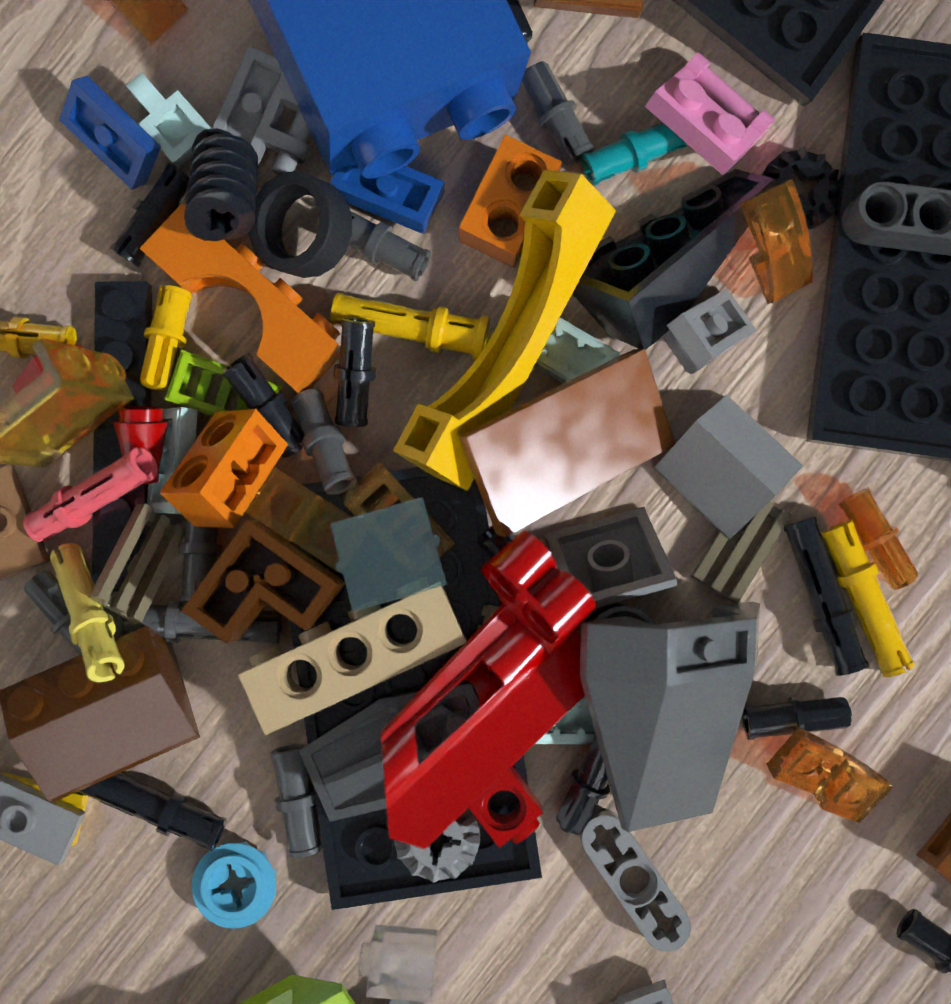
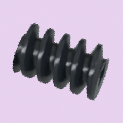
M218 128L204 129L195 137L192 145L191 167L187 185L188 194L186 197V210L184 212L185 226L192 236L204 241L230 240L242 237L251 231L255 223L258 154L253 146L241 137Z

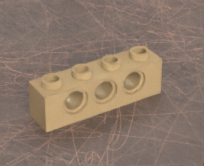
M424 577L398 589L397 592L401 600L381 608L378 600H373L347 612L351 620L349 624L332 631L327 621L299 634L302 645L282 653L279 644L249 657L252 668L238 674L264 735L464 645L467 642V637L442 582L440 581L430 586L427 578ZM405 614L415 621L417 635L413 641L402 644L390 637L388 623L392 616ZM355 637L365 644L367 658L363 664L353 666L343 661L340 656L339 647L344 638ZM296 660H305L314 666L317 680L313 687H300L293 681L291 668Z

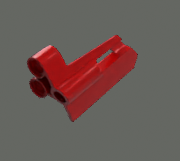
M523 530L481 567L485 579L503 604L381 731L390 839L425 850L585 697L580 679L581 636L578 632V627L583 619L596 608L595 601L589 591L576 577L567 571H560L556 567V562L549 550L528 531ZM461 681H470L478 693V710L418 765L414 724Z

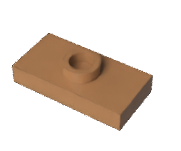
M10 465L0 468V581L50 562L43 541H34L27 535L24 529V516L31 509L15 467Z

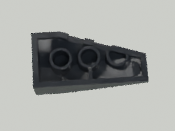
M734 169L682 197V207L658 218L653 214L637 221L638 231L616 243L611 236L601 240L574 289L573 296L609 336L646 351L670 330L667 327L670 322L689 310L777 188L775 179Z

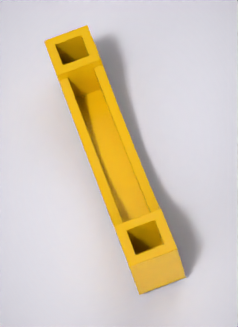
M543 170L519 215L525 221L524 242L519 268L511 295L492 336L475 362L450 390L429 406L418 403L393 449L395 453L435 478L468 491L474 480V475L458 436L511 410L616 212L582 174Z

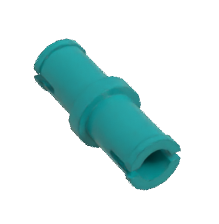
M661 122L638 133L634 129L621 134L619 141L590 153L582 154L580 159L586 179L593 186H596L600 182L628 170H632L635 173L647 168L648 162L678 149L682 150L687 147V143Z

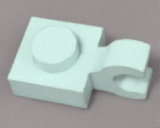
M141 72L126 85L135 99L149 113L139 125L161 145V151L178 169L191 158L195 137L204 129L212 128L178 90L165 100Z

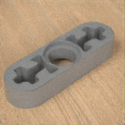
M610 810L594 811L583 832L580 834V840L586 854L652 947L664 952L675 951L681 948L687 942L691 932L690 920L684 908L632 833L621 828L618 815ZM600 824L607 830L613 827L617 828L613 832L612 837L623 855L619 856L615 861L602 842L596 845L592 844L596 839L593 829ZM629 847L633 848V852L626 853ZM614 862L610 868L605 866V864ZM631 866H640L646 869L649 874L647 886L638 893L626 892L620 886L621 874ZM660 891L664 893L663 895L657 896ZM654 899L666 917L671 918L675 916L672 920L675 929L671 933L666 934L661 928L653 932L658 925L647 905ZM642 907L640 911L636 910V908Z

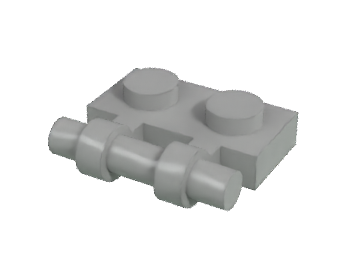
M248 46L213 128L228 131L232 135L241 137L250 143L258 154V166L266 148L279 153L272 168L275 174L293 172L297 163L302 164L309 151L306 142L310 136V131L276 57ZM284 107L297 112L288 134L275 129Z

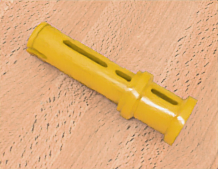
M336 293L330 316L331 324L341 327V319L346 317L374 320L375 327L373 333L426 343V348L430 349V352L439 353L442 349L471 354L473 360L477 359L487 344L491 316L482 315L479 319L450 314L448 308L441 306L433 308L432 312L356 298L342 293Z

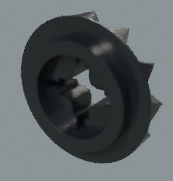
M806 147L789 152L784 150L766 166L762 173V176L775 179L777 187L762 207L773 222L785 229L805 231L822 225L837 210L836 200L841 191V188L838 187L839 169L832 168L826 161L825 153L815 154L807 151ZM794 176H798L801 182L809 180L813 182L816 180L817 183L808 193L809 200H806L802 194L783 196L795 183Z

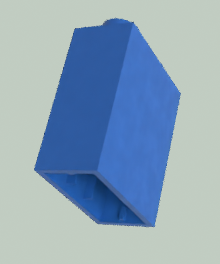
M249 0L330 175L334 174L336 170L349 165H358L362 176L368 179L391 174L403 168L417 157L421 150L417 140L454 125L461 139H475L501 127L516 112V106L513 101L516 99L531 50L507 0Z

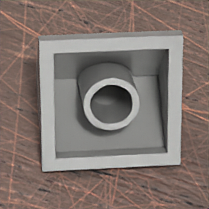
M726 395L694 422L654 469L730 540L778 494L803 465Z
M644 507L545 534L548 549L556 562V567L560 571L569 572L585 586L593 597L596 608L677 586L676 576Z

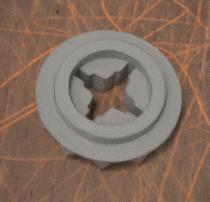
M469 808L443 832L444 835L451 836L454 840H452V843H443L441 852L438 853V858H433L431 845L424 850L394 840L397 858L404 863L412 876L418 875L429 879L432 883L448 878L456 879L462 871L473 864L480 844V830L477 819Z

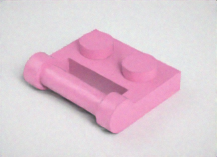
M698 52L685 67L654 92L645 107L718 172L724 175L757 143L776 119L765 110L759 113L710 70L708 66L711 62Z

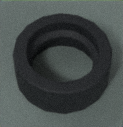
M299 171L280 173L264 184L255 197V223L251 231H249V238L255 254L267 267L301 278L318 277L333 269L346 253L352 236V214L346 198L334 185ZM304 195H309L315 198L319 208L318 231L314 241L306 251L298 256H292L287 253L282 241L283 221L286 212L292 204Z

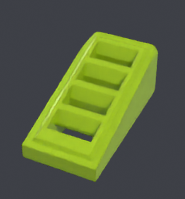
M181 350L165 400L191 409H197V411L212 416L215 412L230 411L224 409L232 387L226 377L222 379L214 405L204 402L213 374L223 376L221 371L228 366ZM194 366L203 369L194 398L184 395ZM267 380L274 391L281 390V384ZM239 396L234 410H246L247 406Z

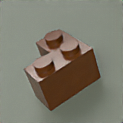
M246 519L181 611L226 644L242 639L266 604L272 606L302 629L307 630L318 624L346 582L261 521Z

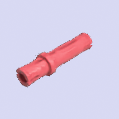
M134 448L125 456L97 471L94 475L76 486L69 485L60 488L52 495L51 501L24 516L23 526L27 535L36 542H42L43 540L47 542L68 527L77 528L84 525L91 519L92 513L117 500L146 481L154 479L158 472L154 457L144 448Z

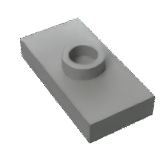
M0 774V840L53 864L60 865L65 861L86 811L61 800L53 803L49 802L41 791Z

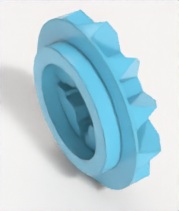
M247 841L241 843L224 842L215 847L213 851L207 852L196 866L192 878L193 899L202 915L218 926L233 929L249 926L261 919L271 907L277 893V870L272 868L265 851L255 849ZM230 867H232V870H235L239 878L247 876L249 879L254 877L243 888L241 901L240 897L236 896L234 889L225 890L224 887L216 889L229 878Z

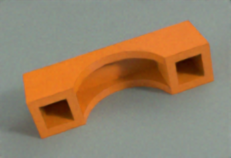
M182 202L140 247V250L192 295L213 287H231L251 295L260 308L263 321L262 339L256 355L297 393L311 389L340 358V345L335 340L341 333L320 313H317L312 319L297 306L303 299L284 280L279 278L272 284L259 271L265 264L244 244L241 243L234 249L225 240L204 241L192 236L185 226L184 212L186 205Z

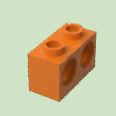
M505 134L459 226V242L514 268L522 254L525 221L519 215L533 189L529 191L520 190L513 184L512 179L519 174L526 173L539 180L543 170L560 171L562 161ZM504 218L512 221L517 230L509 237H498L490 231L489 225L497 219Z
M257 409L215 412L159 493L194 527L235 528L288 444Z

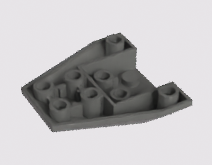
M744 602L713 606L712 618L658 625L628 616L581 622L580 679L623 830L632 832L713 813L755 673L758 657L760 603Z

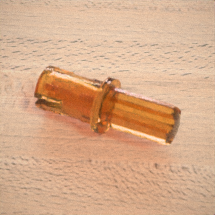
M869 487L842 500L838 505L843 509L848 519L853 520L864 551H869L890 588L893 590L901 589L916 581L918 571L896 536L899 533V529L897 526L891 527L871 494Z

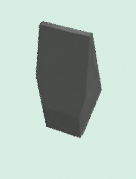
M471 682L458 684L414 724L418 765L478 710V693ZM419 691L380 698L299 750L330 822L387 808L381 731Z

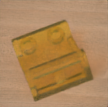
M41 338L34 343L33 349L43 366V373L0 408V463L46 468L115 414L119 407H124L134 399L124 380L126 378L124 368L110 354Z

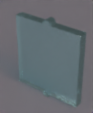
M423 497L331 523L340 560L336 564V569L344 576L351 607L354 612L447 585L437 550L441 540L437 535H433Z

